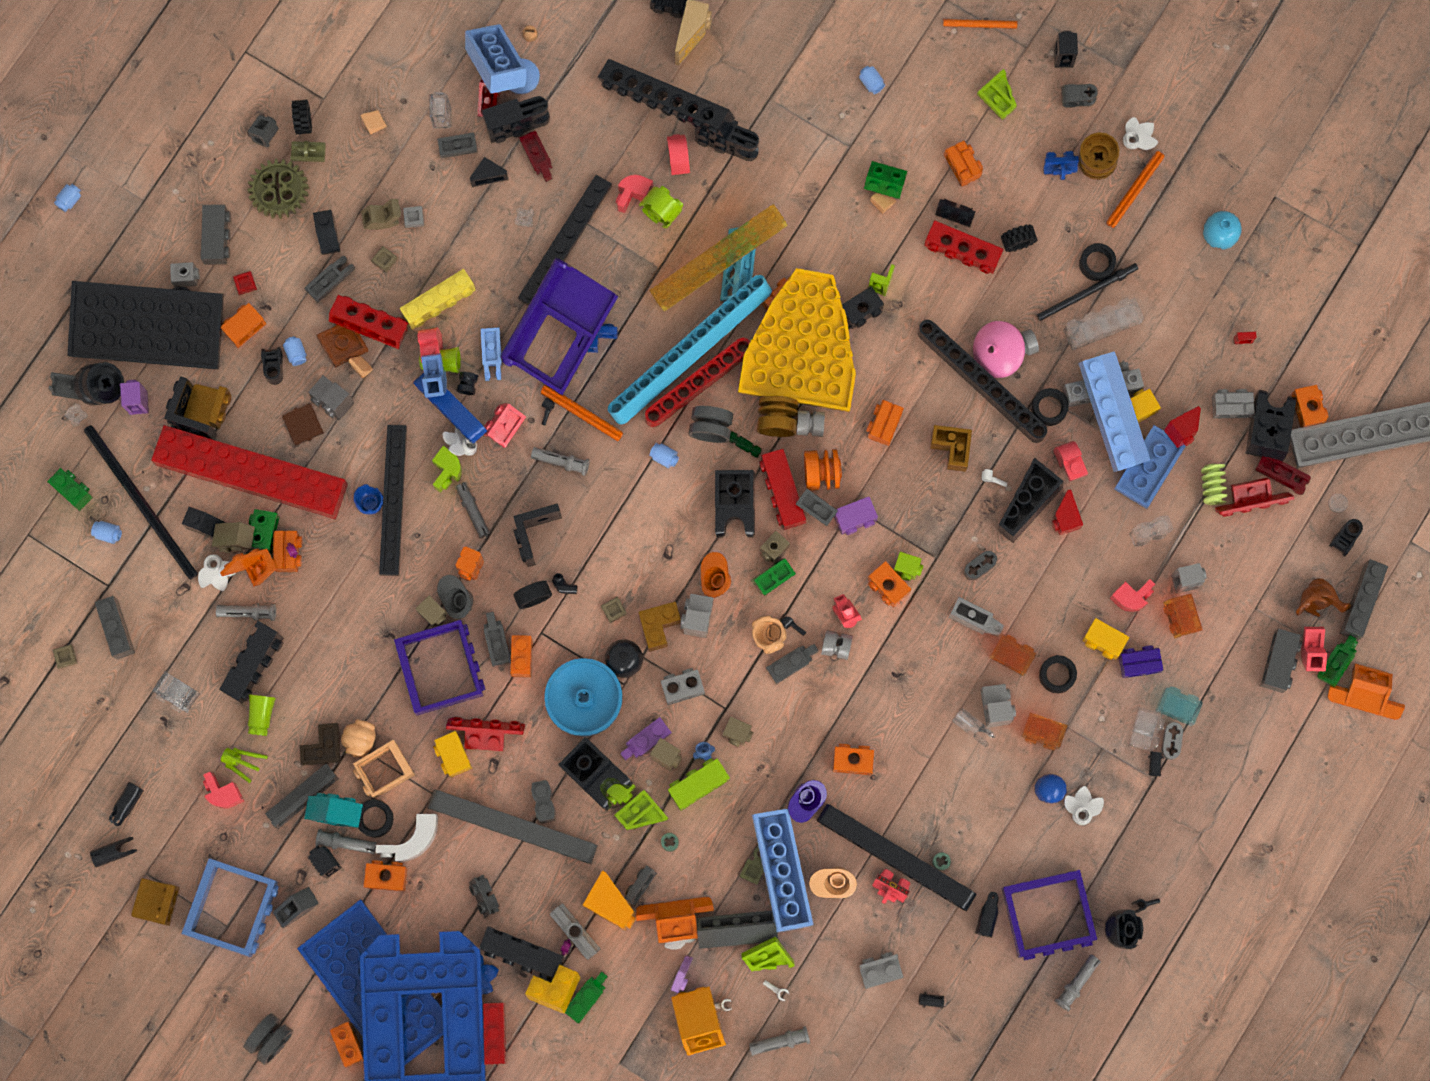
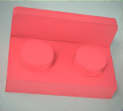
M503 403L495 409V416L492 420L485 424L484 427L487 432L484 436L491 438L500 446L506 448L526 416L510 404Z

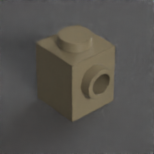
M775 531L760 547L762 552L760 555L767 562L771 560L775 563L790 547V543Z
M430 595L416 608V611L433 628L436 625L440 626L446 620V611Z
M730 716L723 732V737L729 739L728 742L739 747L740 744L744 746L745 742L749 743L754 732L751 731V725Z

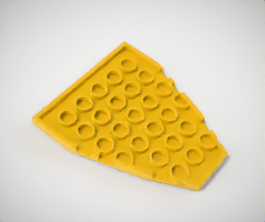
M795 269L771 302L743 355L737 393L759 397H789L796 399L799 404L850 412L856 372L849 341L847 317L841 304L839 291L836 288L834 275Z

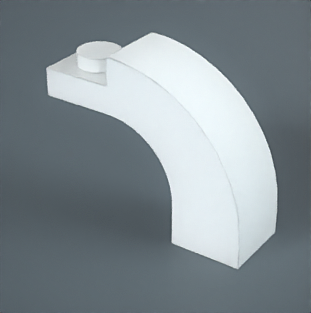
M416 814L415 833L409 841L401 845H376V853L381 854V858H393V855H395L396 862H406L419 857L430 847L436 836L438 815Z

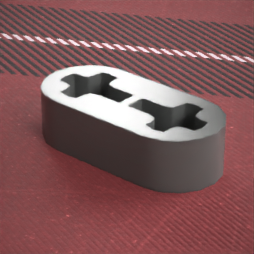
M985 551L969 562L964 569L965 577L969 580H976L991 570L997 562L996 554L992 551ZM984 556L992 557V564L986 563L982 565L981 563L985 560ZM977 566L980 567L976 571V576L974 574L970 575L968 573L970 571L969 567H971L972 569H974Z

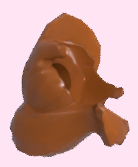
M1317 578L1303 591L1296 615L1299 616L1303 611H1306L1311 615L1320 617L1316 610L1325 609L1330 605L1335 606L1340 612L1344 613L1351 608L1352 604L1342 602L1334 587L1328 581Z

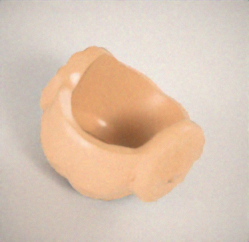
M768 615L752 622V637L757 647L763 649L765 654H771L782 649L787 634L779 619Z
M359 719L354 724L347 725L341 737V743L346 748L345 752L353 757H365L371 751L375 741V725Z

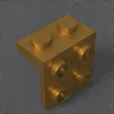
M195 384L191 391L184 417L220 429L226 417V408L231 401V393L222 386H219V389Z

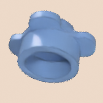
M707 742L698 743L695 747L696 752L693 753L694 759L700 758L705 761L711 759V754L715 751V747Z

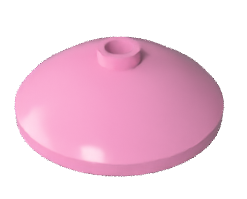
M994 321L986 324L979 330L973 343L974 360L994 378H1004L1012 375L1023 362L1025 343L1020 331L1014 325L1005 321Z

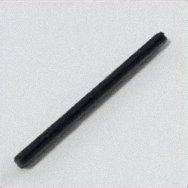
M92 425L86 427L84 432L185 575L190 580L195 578L198 573Z

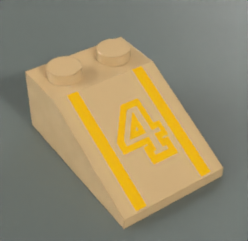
M687 0L675 48V65H680L705 36L706 30H710L712 11H709V4Z

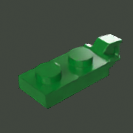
M1350 635L1345 643L1341 642L1339 645H1336L1327 659L1326 671H1320L1317 675L1318 679L1333 687L1337 685L1357 652L1355 648L1358 644L1357 638Z
M601 971L596 979L591 977L587 980L569 1003L565 1014L580 1024L603 994L606 987L602 984L608 976Z

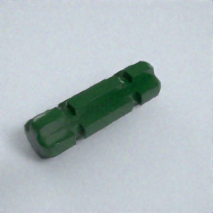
M731 431L730 443H735V446L747 453L750 452L756 458L759 457L762 448L757 445L754 446L749 440L742 436L739 437L737 433Z

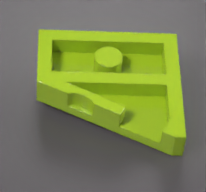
M1004 69L977 92V95L1002 120L1017 107Z
M645 790L614 815L627 831L669 819Z
M776 936L741 953L743 961L751 971L777 969L776 966L788 965L789 968L795 966L794 960Z

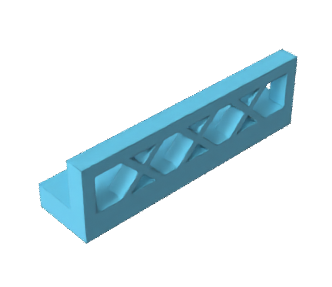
M746 226L732 228L728 231L720 297L722 302L729 299L753 276L758 232ZM739 233V239L734 242L735 234ZM737 251V256L732 260V254ZM733 268H734V269H735V273H734V275L732 276V278H730V272H731V271L733 270ZM732 286V295L727 296L728 290Z

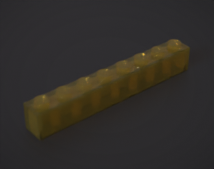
M773 203L649 291L665 312L787 227L788 224Z

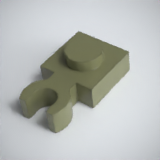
M759 848L754 850L753 861L747 859L739 876L758 885L764 872L763 865H761L762 860L757 855Z

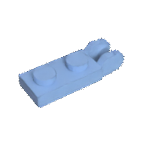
M500 328L481 329V346L485 381H490L489 366H496V378L501 380Z

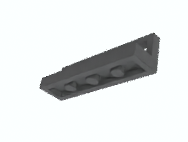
M324 764L266 812V816L275 828H281L307 806L309 796H317V793H323L339 778L328 764Z

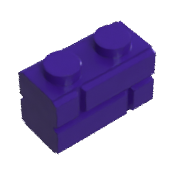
M1153 645L1142 647L1141 651H1135L1134 648L1125 649L1119 655L1122 678L1157 674L1163 671L1160 649L1154 648Z

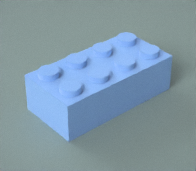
M500 24L465 31V50L490 93H498L526 86V67Z

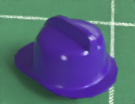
M810 780L796 788L788 805L789 815L794 821L800 823L808 821L824 804L827 797L824 784L817 780Z

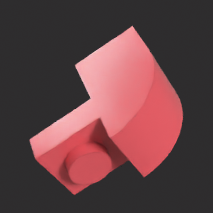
M675 134L668 136L667 144L671 174L690 173L685 135Z
M630 175L622 179L618 185V190L621 193H619L616 199L618 211L625 213L632 197L642 201L653 188V180L641 175Z
M438 327L418 331L420 357L439 354L440 350H443L442 333Z
M1075 441L1054 448L1053 451L1060 468L1064 467L1069 482L1088 475L1081 457L1082 453Z
M1149 579L1136 592L1125 582L1110 599L1124 611H1139L1148 604L1143 597L1147 599L1154 592L1152 588L1155 586V583Z
M1304 627L1301 659L1306 671H1326L1327 652L1324 649V627Z
M210 771L204 774V786L207 791L211 790V793L205 795L209 803L226 809L244 802L236 783L231 782L220 787L214 773Z

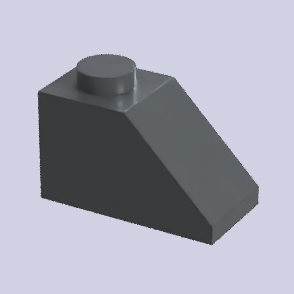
M307 887L291 895L273 911V914L281 927L285 928L310 912L319 902L311 889Z

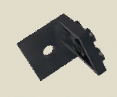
M180 376L179 381H176L174 384L172 399L170 398L167 402V412L164 419L168 420L167 423L172 428L215 440L217 434L209 425L184 417L193 385L188 378Z
M558 503L513 516L517 528L513 530L517 544L522 545L519 548L523 563L527 562L528 567L536 564L526 529L561 519L562 516Z

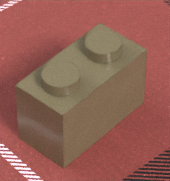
M241 522L215 524L212 546L219 548V551L223 553H230L231 551L243 552V550L251 549L255 527Z
M662 738L659 739L650 753L652 760L670 771L673 767L676 769L682 760L680 756L681 751Z

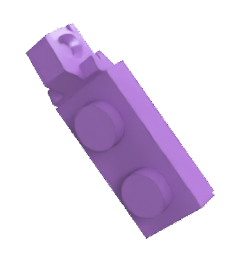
M659 717L626 743L628 748L620 754L625 761L632 755L635 758L641 757L652 749L660 738L665 739L672 732Z

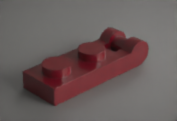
M1264 456L1261 457L1255 471L1292 489L1299 495L1304 494L1305 486L1311 480L1308 474L1280 460Z

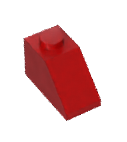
M482 78L479 82L477 116L483 117L482 110L499 104L501 92L490 93Z
M1199 406L1171 420L1164 429L1177 448L1182 445L1188 446L1195 440L1194 436L1198 432L1201 412Z
M1071 489L1065 493L1053 517L1054 520H1052L1053 528L1055 531H1058L1059 535L1079 530L1083 526Z

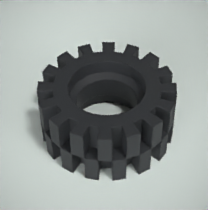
M308 100L292 101V118L295 134L312 133V119Z
M1031 224L1012 228V230H1008L1001 235L1006 252L1022 250V248H1027L1029 245L1032 246L1033 243L1038 241L1034 227Z

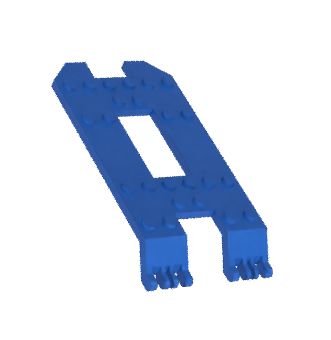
M439 932L440 952L400 954V934L379 935L360 956L364 1081H486L480 949L462 932ZM442 993L445 1073L405 1075L402 995Z

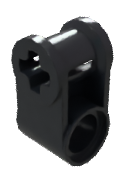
M281 347L272 350L261 349L265 378L272 385L281 383L283 380V354ZM272 371L278 372L275 377H269V374Z
M1351 519L1346 522L1332 539L1329 546L1338 549L1345 557L1363 530L1362 523L1357 519ZM1349 524L1356 527V533L1349 531Z

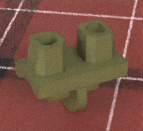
M292 141L291 161L325 162V142Z

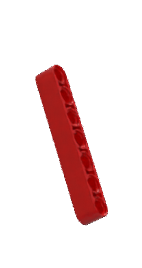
M747 338L737 339L651 405L645 412L646 423L651 427L661 425L743 361L745 351L738 350V347L740 345L748 347L750 340ZM726 356H730L733 358V361L726 363L723 359ZM710 368H716L718 369V373L710 374L708 370ZM696 379H701L704 383L696 386L693 382ZM685 390L689 394L686 397H680L679 392ZM666 402L674 404L670 409L665 408L663 405ZM656 413L659 415V418L657 420H650L649 415Z

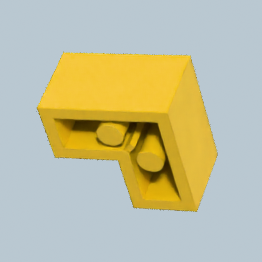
M559 965L551 983L533 976L525 995L531 1001L565 1014L579 983L580 976L578 972Z

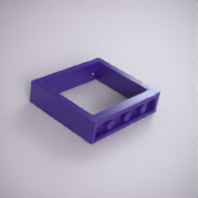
M461 620L394 639L416 716L484 696L482 691L486 690L483 679L479 680L477 672H480L479 664L472 657L475 650L472 642L468 643L467 636L470 635L467 624L463 625ZM459 630L476 691L422 707L405 646Z
M1080 870L1001 888L1018 958L1023 957L1025 961L1036 958L1035 954L1043 953V956L1055 954L1054 950L1061 948L1062 952L1074 950V945L1081 944L1083 948L1093 945L1092 941L1097 940ZM1075 880L1089 936L1025 950L1011 894Z

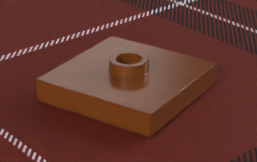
M339 325L317 334L318 341L335 368L348 362L350 358L358 357L368 352V348L359 333Z

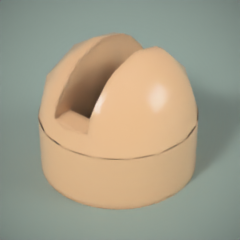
M529 25L523 29V38L526 41L532 42L536 40L538 34L534 26Z

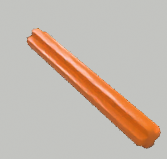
M1160 151L1155 152L1106 222L1108 226L1115 228L1164 159L1165 155Z
M544 385L541 389L542 395L616 441L622 438L623 432L568 397L561 395L547 385Z

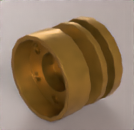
M1097 132L1090 134L1084 139L1080 148L1079 167L1085 176L1101 180L1113 174L1117 167L1120 151L1114 137L1107 133Z
M783 396L760 398L758 413L764 416L758 418L757 433L770 437L795 436L797 421L791 417H795L798 414L796 410L798 408V401Z

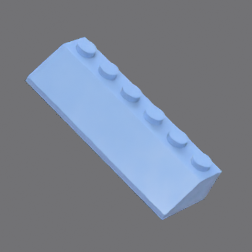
M1115 351L1078 363L1113 471L1117 472L1150 461Z
M788 809L753 814V823L777 932L812 926L813 920Z

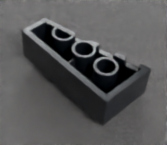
M1034 457L1013 500L999 523L998 531L1014 543L1063 489L1064 481Z
M489 926L479 949L485 951V956L493 959L496 956L503 958V963L511 966L514 963L522 966L521 970L531 974L533 970L540 973L539 977L549 981L551 977L554 978L559 965L562 964L564 959L563 955L518 939L505 932L495 930V928Z

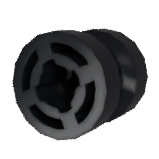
M460 372V384L457 385L456 391L464 395H475V383L478 381V375L470 372Z

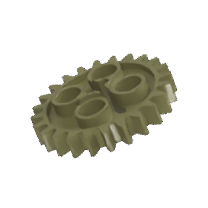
M275 159L274 164H271L268 160V166L261 163V170L255 168L257 175H250L254 181L248 182L249 186L252 187L247 189L248 193L252 194L249 196L250 201H253L252 205L254 207L258 206L257 210L259 213L264 210V216L270 213L272 219L275 218L276 214H278L280 219H282L283 214L289 217L290 211L296 214V207L302 209L300 202L306 203L303 196H309L306 191L309 189V185L306 184L308 180L307 177H303L305 175L303 170L299 171L298 165L293 167L292 161L286 165L285 159L281 163ZM277 173H279V179H278V181H279V184H280V186H281V187L279 188V194H280V198H281V203H280V204H278V194H277V192H276V190L278 189L277 180H276V174H277ZM287 176H290V177H291V180H290V181H288V182H284V181H283V179H284L285 177H287ZM267 178L273 179L272 182L268 184L264 183ZM287 194H292L291 199H284ZM268 196H274L273 200L265 201Z

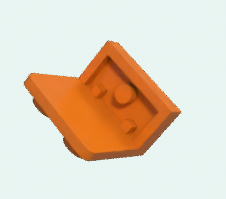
M254 549L248 554L243 555V553H239L233 556V560L224 565V569L220 574L221 576H226L246 570L255 587L261 585L277 568L268 549Z

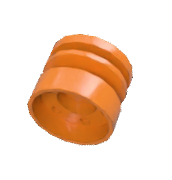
M825 449L823 458L820 459L817 450L804 451L806 489L808 488L810 491L820 490L821 481L825 482L827 490H830V481H833L834 489L840 488L842 469L837 449H832V458L828 457V450Z

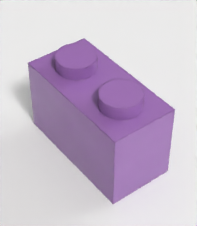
M127 380L126 383H120L121 405L129 415L149 413L148 391L137 380Z
M869 496L838 508V512L834 516L841 535L845 533L847 535L854 534L858 531V528L863 526L864 528H869L875 525L878 519Z

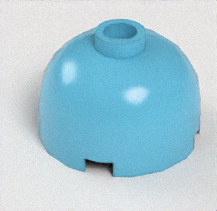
M1228 211L1213 213L1204 224L1203 236L1206 242L1214 248L1217 247L1224 250L1231 248L1237 243L1241 235L1240 220Z

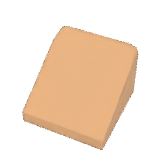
M378 110L361 115L370 135L387 127Z
M875 193L870 198V202L882 214L896 203L893 197L880 193Z
M361 356L348 360L350 366L361 378L366 377L373 370Z

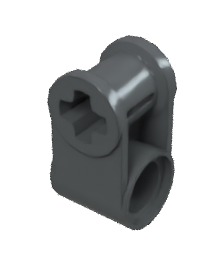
M1067 84L1061 87L1063 107L1092 106L1096 102L1098 89L1093 84Z

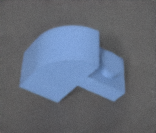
M441 353L422 356L424 371L422 382L425 398L445 395L447 391V378Z

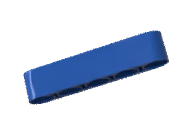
M423 372L413 383L425 395L422 382ZM448 389L443 396L427 398L472 444L487 432L486 428Z

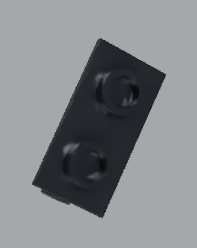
M940 199L935 213L936 216L961 225L971 226L976 212L973 208L961 204L959 208H956L957 203Z

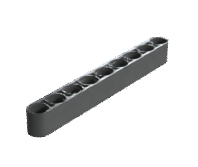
M435 789L427 807L433 811L588 864H592L598 845Z

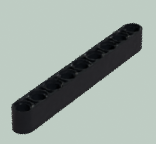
M924 320L920 323L918 336L926 345L1030 441L1040 443L1044 440L1047 434V427L933 321ZM929 327L932 332L926 334L922 331V328ZM943 340L945 345L938 346L936 341ZM950 353H957L959 358L952 359ZM970 365L973 371L967 372L963 367ZM984 378L987 381V383L985 385H981L978 383L977 379ZM998 391L1001 396L998 398L993 397L991 392ZM1010 403L1015 409L1008 410L1005 404ZM1025 416L1027 417L1029 422L1022 423L1020 422L1019 417ZM1033 430H1041L1042 436L1034 435Z
M829 804L825 805L817 818V821L823 826L964 911H968L977 895L969 888Z

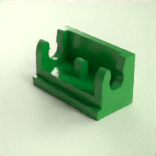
M782 558L751 581L758 587L759 592L765 596L796 573L786 558Z

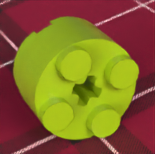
M654 186L639 203V207L643 206V213L654 223L661 222L663 224L661 227L667 229L682 212L684 205L680 200L669 195L670 191L666 187L661 186L658 188Z

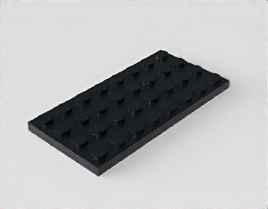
M72 281L67 356L218 370L224 294Z

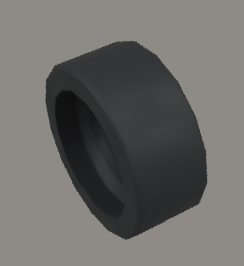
M1102 243L1089 245L1083 251L1079 260V268L1082 274L1093 281H1102L1109 277L1116 265L1114 251ZM1100 252L1108 258L1109 265L1105 271L1095 272L1088 267L1087 258L1091 253Z
M1047 388L1037 393L1032 402L1031 411L1045 426H1053L1063 421L1068 412L1069 403L1063 392ZM1048 396L1058 399L1061 404L1060 413L1053 418L1043 416L1039 410L1040 401Z
M538 581L519 589L513 596L518 608L525 609L546 601L552 596L547 581Z
M1056 655L1048 658L1042 664L1039 670V679L1046 690L1052 693H1063L1074 685L1077 679V670L1075 664L1069 658ZM1061 663L1067 667L1069 679L1064 685L1057 686L1048 680L1047 670L1052 664Z
M376 799L367 800L362 803L358 829L366 836L373 838L381 837L388 833L394 821L391 808L383 801ZM371 807L381 808L386 814L385 824L378 830L368 829L363 822L364 813Z

